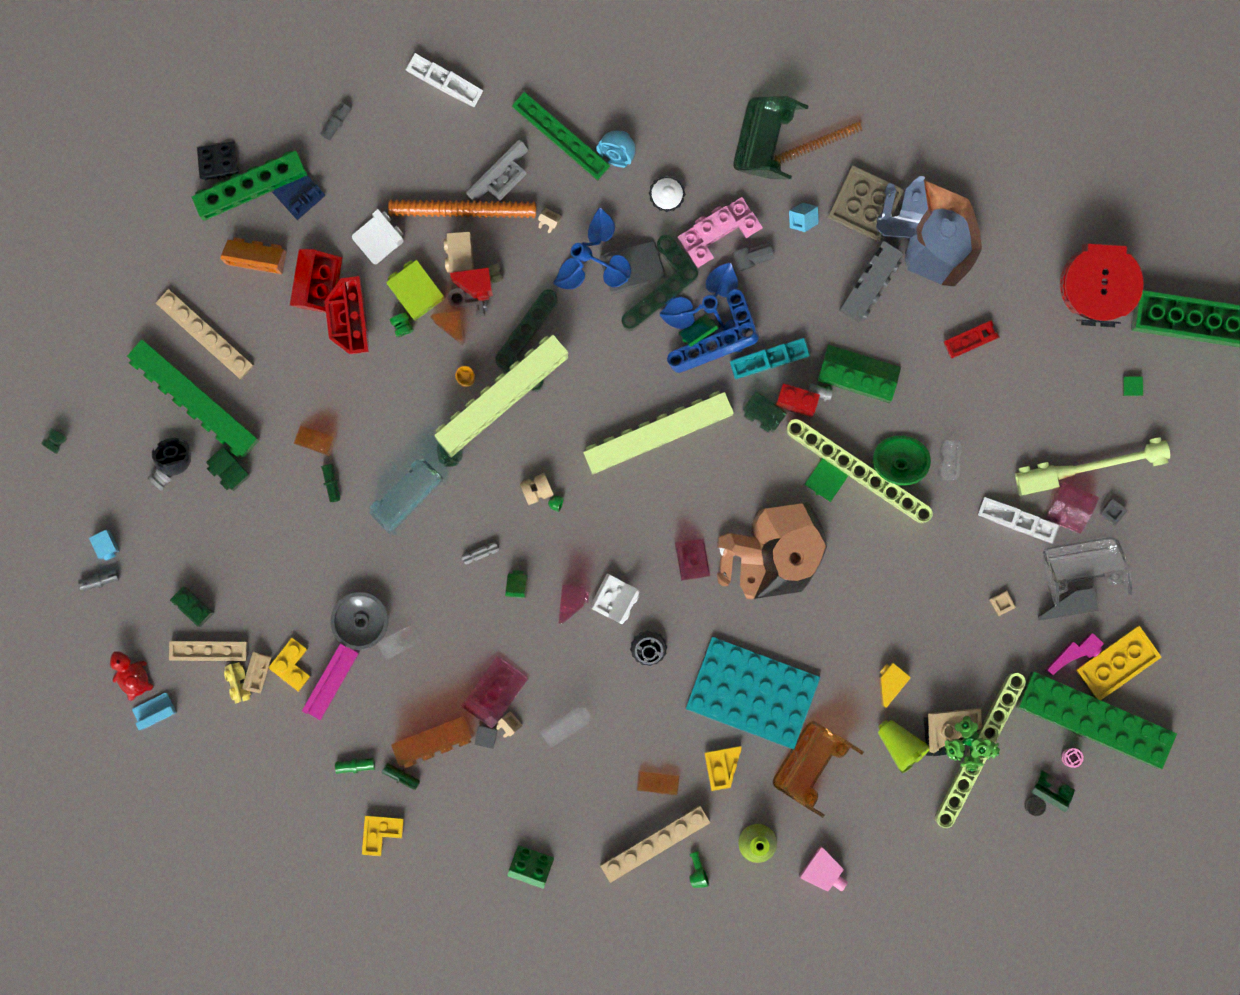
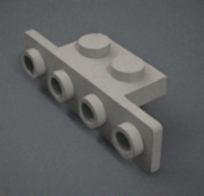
M518 140L470 187L466 194L472 201L478 202L488 191L501 200L527 174L516 164L528 152L524 143Z

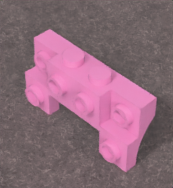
M743 197L723 208L721 206L711 211L712 215L707 218L705 216L700 217L695 221L694 227L677 237L697 269L714 259L708 246L738 227L746 239L763 229Z

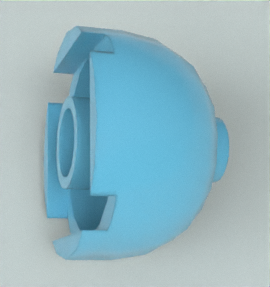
M610 131L603 136L597 145L599 156L601 158L605 156L610 159L608 163L617 167L624 168L628 164L630 165L636 153L635 143L625 131Z

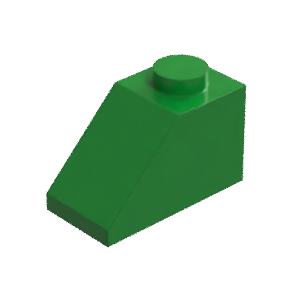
M512 570V574L508 573L506 597L526 598L528 575H524V571Z

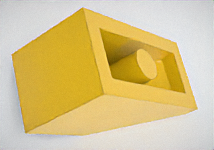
M886 663L880 670L882 674L879 677L881 704L886 708L911 678L894 663L890 665Z

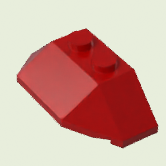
M360 276L340 278L324 301L329 339L350 355L369 352V337Z

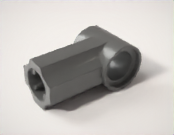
M769 242L753 248H743L733 253L739 271L750 269L756 264L774 259Z

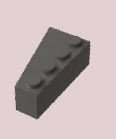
M883 241L840 311L858 323L861 319L866 320L871 312L868 309L871 303L876 304L881 294L878 292L881 287H887L891 280L888 276L892 271L896 272L901 264L899 259L903 253Z

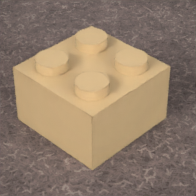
M470 232L447 233V239H444V250L448 253V258H445L447 272L474 270L473 244Z

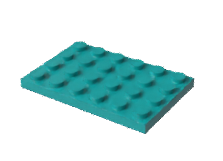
M712 637L686 709L794 749L821 677Z

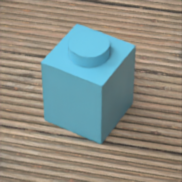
M104 530L89 538L98 559H105L107 561L116 557L115 553L119 552L110 530Z

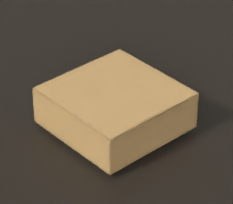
M1004 591L989 599L997 616H1001L1016 608L1008 591Z

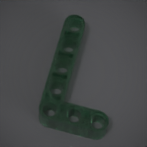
M662 235L658 239L657 249L676 273L622 316V327L626 331L636 330L671 300L691 286L698 278L696 266L669 235ZM667 240L671 243V247L663 249L660 243ZM675 255H679L683 258V261L680 264H676L672 258ZM692 270L695 276L692 279H688L684 275L685 271ZM672 282H678L680 288L674 291L670 289L669 285ZM656 294H663L665 300L661 303L655 301L654 297ZM646 305L650 308V312L644 315L639 311L640 307ZM632 317L636 322L633 326H627L625 319Z
M547 289L540 294L495 357L496 365L506 374L510 371L511 365L516 361L521 362L518 360V357L555 308L558 299L553 290ZM546 295L554 297V301L550 304L545 303L543 299ZM534 311H542L543 316L540 319L533 318L532 314ZM525 325L532 328L531 333L523 334L521 332L522 327ZM519 341L521 343L520 348L517 350L511 349V342ZM502 356L509 358V363L505 366L499 364V359ZM542 380L537 388H532L530 391H541L544 386V381Z

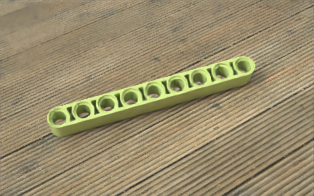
M794 419L788 423L786 431L791 438L849 475L915 521L925 523L932 518L933 512L929 506L898 485L884 480L874 469L801 420ZM798 424L800 432L793 433L790 430V426ZM807 435H814L816 443L809 444L806 440ZM824 445H829L832 448L830 455L823 453L822 447ZM839 456H846L848 464L845 466L840 465L838 462ZM860 466L863 468V476H857L854 473L855 467ZM872 477H877L880 480L878 487H873L870 484ZM888 488H893L896 491L894 498L887 496L886 490ZM905 498L910 499L912 502V506L909 509L904 508L902 505V501ZM920 509L927 511L928 516L926 519H921L918 516Z
M1011 673L1006 677L982 724V728L978 732L979 738L989 739L990 742L996 743L1025 686L1026 681L1022 674ZM1014 676L1020 679V684L1017 687L1011 684V679ZM1006 693L1011 696V702L1008 704L1002 701V697ZM997 710L1002 712V719L1000 721H996L993 718V714ZM990 727L993 729L994 734L991 738H986L984 732ZM969 749V751H968L966 757H967V756H970V749ZM978 756L980 763L985 764L987 757ZM983 766L978 767V770L969 773L966 767H960L936 813L935 821L939 826L949 828L954 824ZM961 779L967 781V787L964 790H960L958 787V782ZM953 796H956L959 801L955 807H951L949 804V800ZM943 814H948L950 817L947 824H942L940 821V817Z

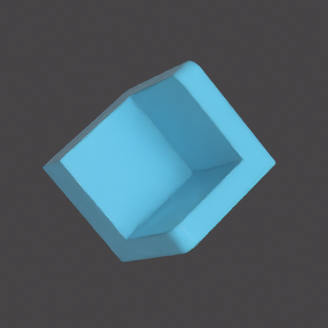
M801 203L789 210L790 228L806 232L818 225V206Z

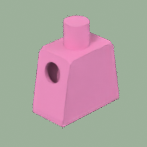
M821 846L799 875L801 879L826 891L835 886L842 892L848 884V881L840 876L844 869Z

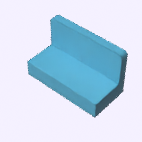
M163 693L132 709L138 721L135 723L138 730H143L177 713L168 693Z

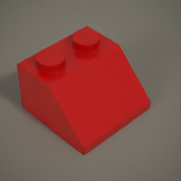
M489 268L450 273L452 282L474 299L478 298V301L489 300L490 296H493Z

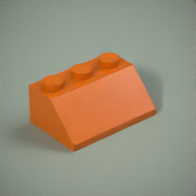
M235 237L233 240L227 239L220 258L226 265L283 274L286 251L282 249V246L271 244L270 247L263 246V243L259 241H252L251 244L244 242V239Z

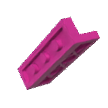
M342 644L339 645L302 712L310 714L319 720L323 718L358 657V652Z

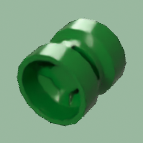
M402 313L389 319L391 325L395 327L394 332L397 338L414 331L412 325L408 322L409 317L407 313Z

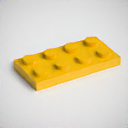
M1137 626L1101 651L1096 657L1091 658L1077 668L1076 671L1094 697L1102 700L1162 657L1142 628Z

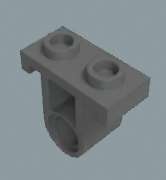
M461 288L452 289L448 293V302L456 310L479 307V310L476 311L477 317L485 316L484 311H488L487 300L478 301V298L474 299ZM457 294L463 297L462 301L458 304L452 301V298Z

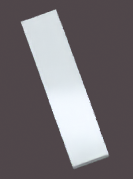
M416 53L413 54L405 68L407 72L472 107H475L483 90L455 73L447 71L434 62L431 63Z
M984 497L978 513L983 518L1053 544L1060 527L1055 523Z

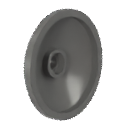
M355 592L344 596L337 602L331 614V629L335 638L342 645L353 650H365L375 646L382 640L388 628V613L385 606L378 598L365 592ZM360 619L365 620V623L362 626L359 625Z

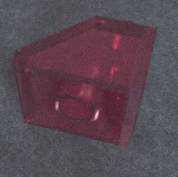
M1063 482L1058 487L1045 519L1081 534L1093 514L1099 497Z
M562 585L559 624L566 623L584 608L585 603L589 602V591H586V587Z

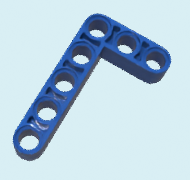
M734 289L727 294V302L736 326L704 338L691 347L687 345L670 352L667 362L673 371L677 373L687 371L751 346L758 341L759 334L747 300L740 290ZM736 298H741L738 303H733ZM741 315H747L745 319L739 320ZM748 331H753L750 336H745ZM730 338H735L732 343H727ZM717 345L716 349L709 350L711 346ZM699 352L698 356L691 357L693 353ZM681 359L680 363L674 364L675 360Z

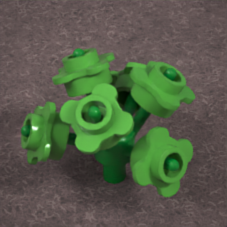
M964 716L963 720L955 725V730L959 731L964 739L961 741L959 739L946 740V754L950 759L955 761L958 759L960 761L964 756V746H970V756L964 757V763H961L960 766L966 767V770L976 771L978 767L984 766L983 763H980L978 756L987 757L988 760L991 757L995 759L996 756H999L1001 749L998 747L1000 744H996L993 741L990 742L989 739L979 738L977 723H973L969 716Z

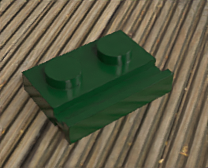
M1043 770L1038 774L1034 789L1032 790L1033 794L1063 812L1069 809V804L1075 792V789Z

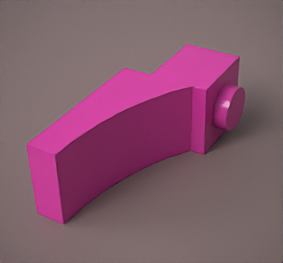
M1089 633L1079 645L1075 642H1070L1049 664L1045 671L1049 675H1054L1064 665L1079 657H1096L1102 651L1101 646L1104 643L1093 633Z

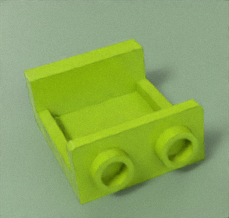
M411 260L403 266L404 269L402 271L391 274L387 278L386 284L412 319L416 321L442 302L445 297L419 262Z

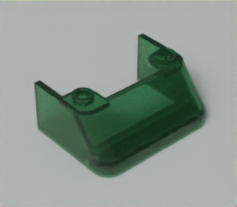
M788 96L753 97L750 99L746 107L735 153L734 169L742 173L768 179H792L791 175L781 171L780 162L773 160L781 125L792 121L795 110L808 109L809 106Z

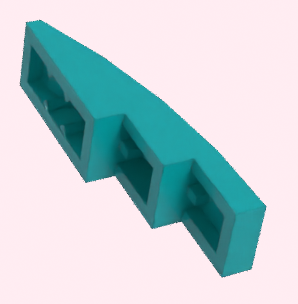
M802 338L729 362L734 378L737 380L810 357L811 353L806 338Z

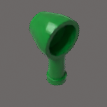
M699 851L689 854L696 870L689 876L692 887H708L709 879L702 866Z

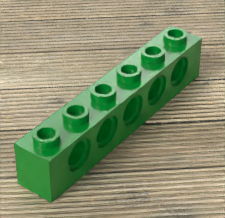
M297 151L285 152L282 157L269 159L260 167H251L244 174H235L228 181H220L213 184V187L210 189L197 191L191 198L200 218L206 221L307 176L308 174ZM284 165H287L288 170L284 173H281L280 168ZM264 174H271L268 180H262ZM253 181L252 187L245 188L246 182ZM231 188H235V194L232 196H228V191ZM213 196H218L216 203H210V199Z

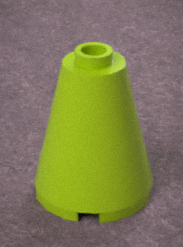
M885 720L878 726L880 729L878 734L902 774L910 770L913 764L918 763L928 753V744L893 720L889 722Z
M753 824L745 828L740 834L738 841L739 850L751 862H765L774 855L777 848V839L774 832L766 825ZM758 843L763 844V846L760 849L756 848V845Z

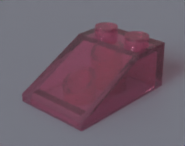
M497 656L461 707L492 729L529 678Z

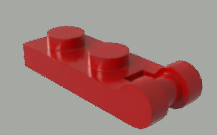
M988 321L944 341L943 343L950 358L953 359L1000 338L998 332L996 333L993 328V321ZM986 330L989 336L984 338L982 331Z

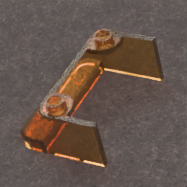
M815 721L809 722L800 734L795 748L790 750L774 776L773 786L823 818L825 814L814 808L818 800V792L813 789L816 781L832 756L842 758L850 748L861 755L864 751Z

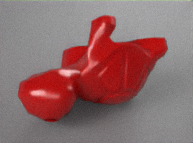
M114 651L110 658V666L118 672L112 680L115 683L117 682L119 687L127 694L128 700L132 701L136 696L142 695L145 691L152 690L154 685L149 683L148 676L142 667L146 666L147 663L145 661H138L130 664L128 655L120 651Z

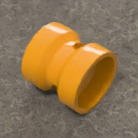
M467 366L458 368L455 374L457 382L463 387L471 386L475 382L473 370Z

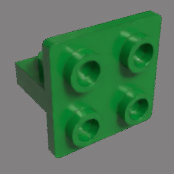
M518 845L507 876L544 889L554 858Z

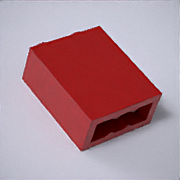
M783 383L775 407L812 417L816 411L820 394Z

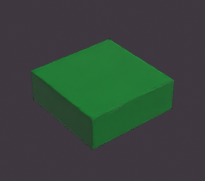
M1123 377V396H1143V377Z

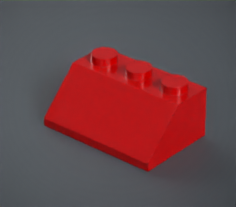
M299 249L290 306L326 313L324 301L339 281L343 257L314 249Z

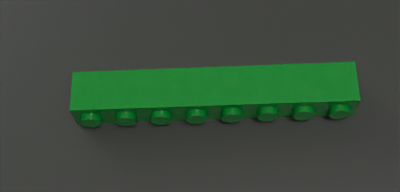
M141 339L127 355L131 360L129 364L136 370L142 369L145 372L143 376L151 383L153 381L159 384L157 388L165 395L167 393L174 397L172 401L179 407L183 405L187 408L188 411L186 413L194 420L198 418L202 421L201 426L206 431L210 432L212 430L216 433L215 438L223 445L227 443L231 446L229 450L235 456L239 457L241 455L245 458L260 441L144 340Z

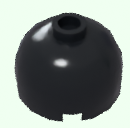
M167 438L157 444L158 447L155 451L153 448V462L156 468L165 475L181 474L187 470L191 463L190 447L186 441H179V438Z

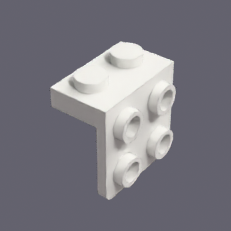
M377 209L372 213L373 218L352 235L354 242L373 264H378L404 242L401 237L404 235L397 226L393 228L389 223L391 218L385 211L381 213Z
M606 574L589 608L623 624L628 619L633 604L637 602L640 590Z

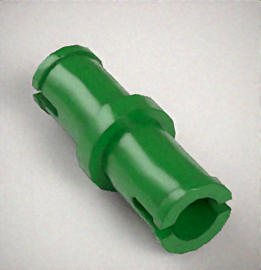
M352 758L351 761L335 762L336 774L347 772L356 774L358 771L375 770L374 758L360 760Z

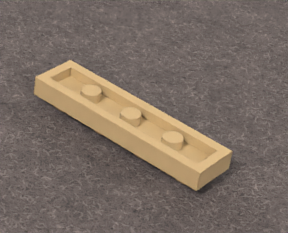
M169 641V661H247V642Z

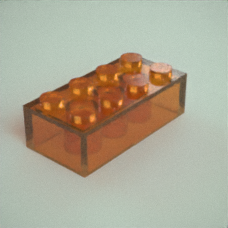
M465 715L393 743L391 746L398 765H404L407 768L417 764L416 760L419 758L425 761L435 757L434 753L440 751L441 754L451 751L455 744H459V747L469 744L474 735Z

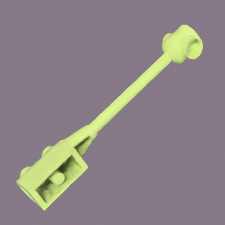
M1161 437L1150 439V444H1146L1144 451L1077 466H1049V462L1037 464V469L1030 470V466L1019 468V473H1015L1019 496L1060 487L1058 480L1071 477L1076 473L1144 458L1153 463V466L1169 463L1170 450L1166 440L1161 441Z

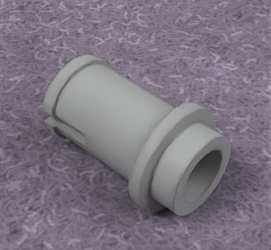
M811 383L809 391L820 394L819 398H823L826 401L831 399L833 389H829V386L826 388Z

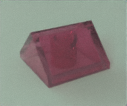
M704 539L674 543L681 581L710 576Z

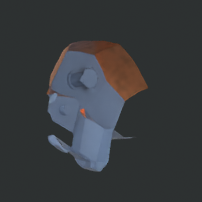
M919 176L906 188L900 216L892 217L891 211L896 188L894 184H887L884 192L886 199L883 212L877 218L876 229L883 236L910 238L905 251L907 270L941 285L956 286L974 266L982 250L979 226L969 199L925 181L924 176Z

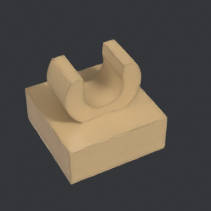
M545 208L538 218L541 221L539 228L541 229L544 224H547L549 226L548 233H551L560 223L562 216Z
M510 711L497 722L496 729L498 730L502 727L506 732L503 737H507L508 735L512 736L523 725Z

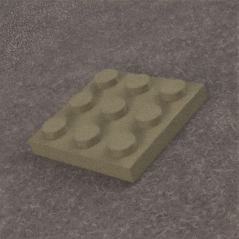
M852 165L828 218L880 242L883 235L876 229V221L881 212H883L886 199L884 192L889 182ZM894 186L896 193L891 215H893L904 189L898 186Z

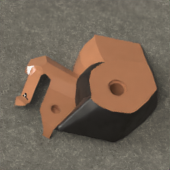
M809 503L759 510L752 523L753 537L729 532L718 537L717 548L721 552L720 572L717 573L718 584L728 586L731 582L733 557L737 555L742 558L740 587L746 599L751 600L802 592L819 567L827 548L823 529Z

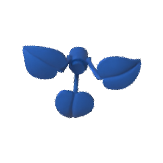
M599 208L590 223L588 229L590 243H575L571 247L570 252L574 258L567 259L562 264L553 282L554 285L563 289L579 287L585 279L582 261L586 262L590 259L607 267L604 271L603 279L610 287H619L630 278L631 266L625 257L615 255L608 264L593 257L592 250L588 247L600 245L601 241H608L614 234L615 223L603 209Z
M723 264L708 275L706 289L715 294L705 296L702 304L695 310H692L693 305L688 299L678 297L667 304L660 312V317L674 328L685 329L693 325V314L703 309L707 313H714L721 325L714 335L735 327L736 324L733 319L728 320L725 325L723 324L717 311L718 302L716 299L718 294L721 297H727L731 290L738 287V280L732 264ZM730 338L727 343H732L735 338Z

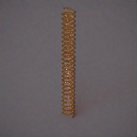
M859 120V122H855V124L852 123V125H848V127L845 126V128H841V130H835L834 133H828L827 136L824 135V138L821 136L820 138H817V140H810V143H803V146H796V149H789V152H782V155H775L776 165L778 166L777 159L779 163L782 165L780 157L782 158L784 163V156L787 162H789L788 156L790 157V160H792L791 153L794 159H796L795 153L797 154V157H799L798 150L801 156H803L801 148L805 155V147L808 153H810L808 145L812 152V144L815 150H817L815 142L819 149V141L822 147H824L822 139L826 146V139L828 140L829 144H831L829 136L833 143V136L835 137V140L838 141L836 133L840 140V133L842 134V137L845 138L843 131L845 132L846 137H848L847 130L849 134L852 135L850 128L852 129L853 134H855L854 127L857 133H859L857 125L859 126L860 131H862L860 125L861 121Z

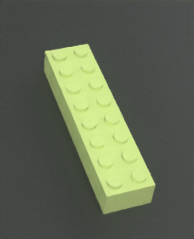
M554 335L550 338L548 336L544 337L539 342L540 345L537 349H530L524 355V360L521 362L516 361L511 365L510 371L506 375L502 373L495 379L496 383L491 388L489 386L485 387L480 392L481 396L478 399H471L465 405L466 409L461 413L457 411L450 418L451 422L447 425L442 424L436 429L437 433L434 435L436 440L451 457L568 359V351Z

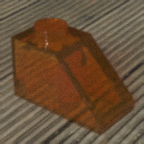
M300 426L294 444L330 457L336 438Z

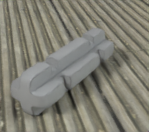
M493 542L488 544L489 546L487 547L483 546L471 551L472 553L470 554L469 552L463 554V562L469 564L473 560L477 561L489 556L490 553L498 552L497 543Z

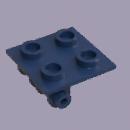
M308 175L281 186L272 192L296 220H299L326 196Z

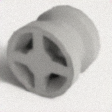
M157 468L153 475L147 477L161 491L166 483L172 481L168 475L163 474Z

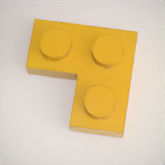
M291 638L268 668L299 692L311 677L296 665L308 649L294 638Z
M365 815L362 855L382 856L383 837L402 838L404 818Z

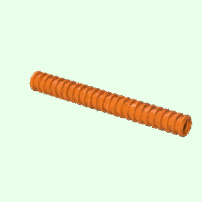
M390 199L388 201L389 216H393V214L399 216L401 214V216L413 215L414 217L416 215H419V217H422V215H425V217H428V215H431V217H434V215H437V217H440V215H443V217H446V215H449V217H452V215H455V217L467 215V217L479 216V218L485 216V218L488 216L491 218L494 216L497 218L500 216L503 218L506 216L508 218H511V216H514V218H517V216H520V218H523V216L535 218L536 203L535 201L529 203V201L523 203V201L520 203L517 201L514 203L511 201L508 203L506 201H503V203H500V201H497V203H494V201L482 203V201L470 202L469 200L467 202H464V200H461V202H458V200H455V202H452V200H449V202H446V200H443V202H440V200H437V202H434V200H431V202L419 200L417 202L416 200L405 201L402 199L399 201L396 199L393 201Z

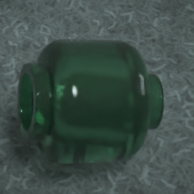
M440 444L437 445L438 460L445 467L457 466L462 460V449L451 457Z

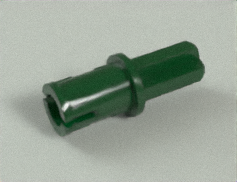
M333 464L321 466L325 480L324 486H326L329 501L331 503L340 501L341 498L337 485L339 481L336 480Z
M387 762L382 774L396 780L397 784L400 782L413 790L417 789L420 784L419 779L407 774L404 769L400 770Z

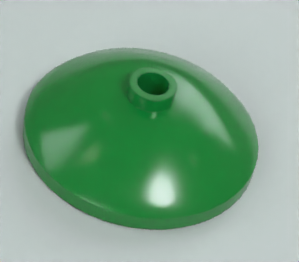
M893 436L878 444L873 455V465L876 472L884 480L896 485H911L921 481L928 474L931 457L927 448L920 441L908 436Z

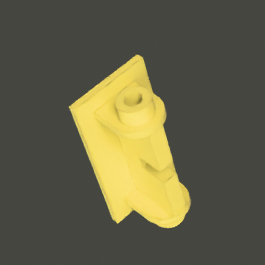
M240 662L232 664L233 668L231 664L226 666L224 671L225 679L227 682L229 681L231 687L229 689L230 697L235 701V704L242 700H249L251 695L250 691L242 689L243 683L240 684V680L246 677L243 665L241 666Z

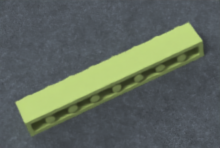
M717 391L710 394V398L705 401L701 398L692 402L691 407L686 409L684 406L674 410L672 415H660L656 417L657 421L651 424L649 421L638 425L639 429L632 431L630 428L621 432L622 436L618 438L611 436L603 440L604 444L597 446L595 443L586 447L587 451L583 453L592 475L732 416L734 413L725 392L720 394Z

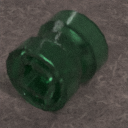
M51 428L48 432V437L43 439L41 444L57 454L61 444L65 443L68 438Z

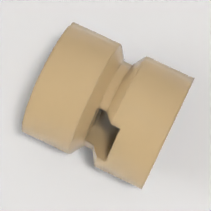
M545 473L534 476V480L527 479L520 482L528 505L539 502V498L546 499L553 496Z

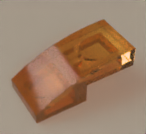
M639 771L637 791L678 795L680 776Z

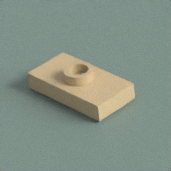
M256 652L252 653L242 689L261 694L271 656Z

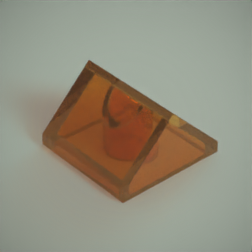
M460 311L436 313L430 316L437 326L463 346L465 339Z

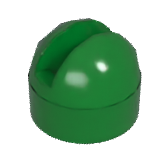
M552 496L548 501L550 509L560 512L564 498Z

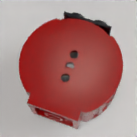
M1082 244L1081 252L1075 253L1065 264L1060 277V293L1065 305L1072 313L1089 319H1076V321H1081V325L1096 326L1097 322L1100 323V327H1115V324H1121V322L1108 320L1127 316L1140 301L1144 285L1143 274L1135 258L1131 254H1126L1127 246Z

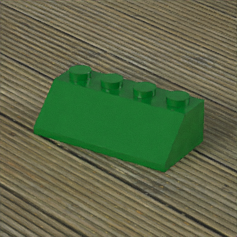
M828 344L817 381L890 404L896 390L901 367Z

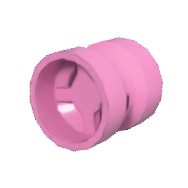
M1067 748L1062 752L1061 760L1064 765L1076 768L1082 764L1083 754L1076 748Z

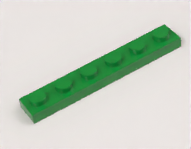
M525 92L512 105L514 110L597 181L610 168L607 162Z

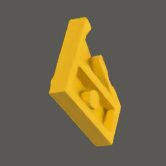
M741 746L704 753L711 791L731 788L741 753Z

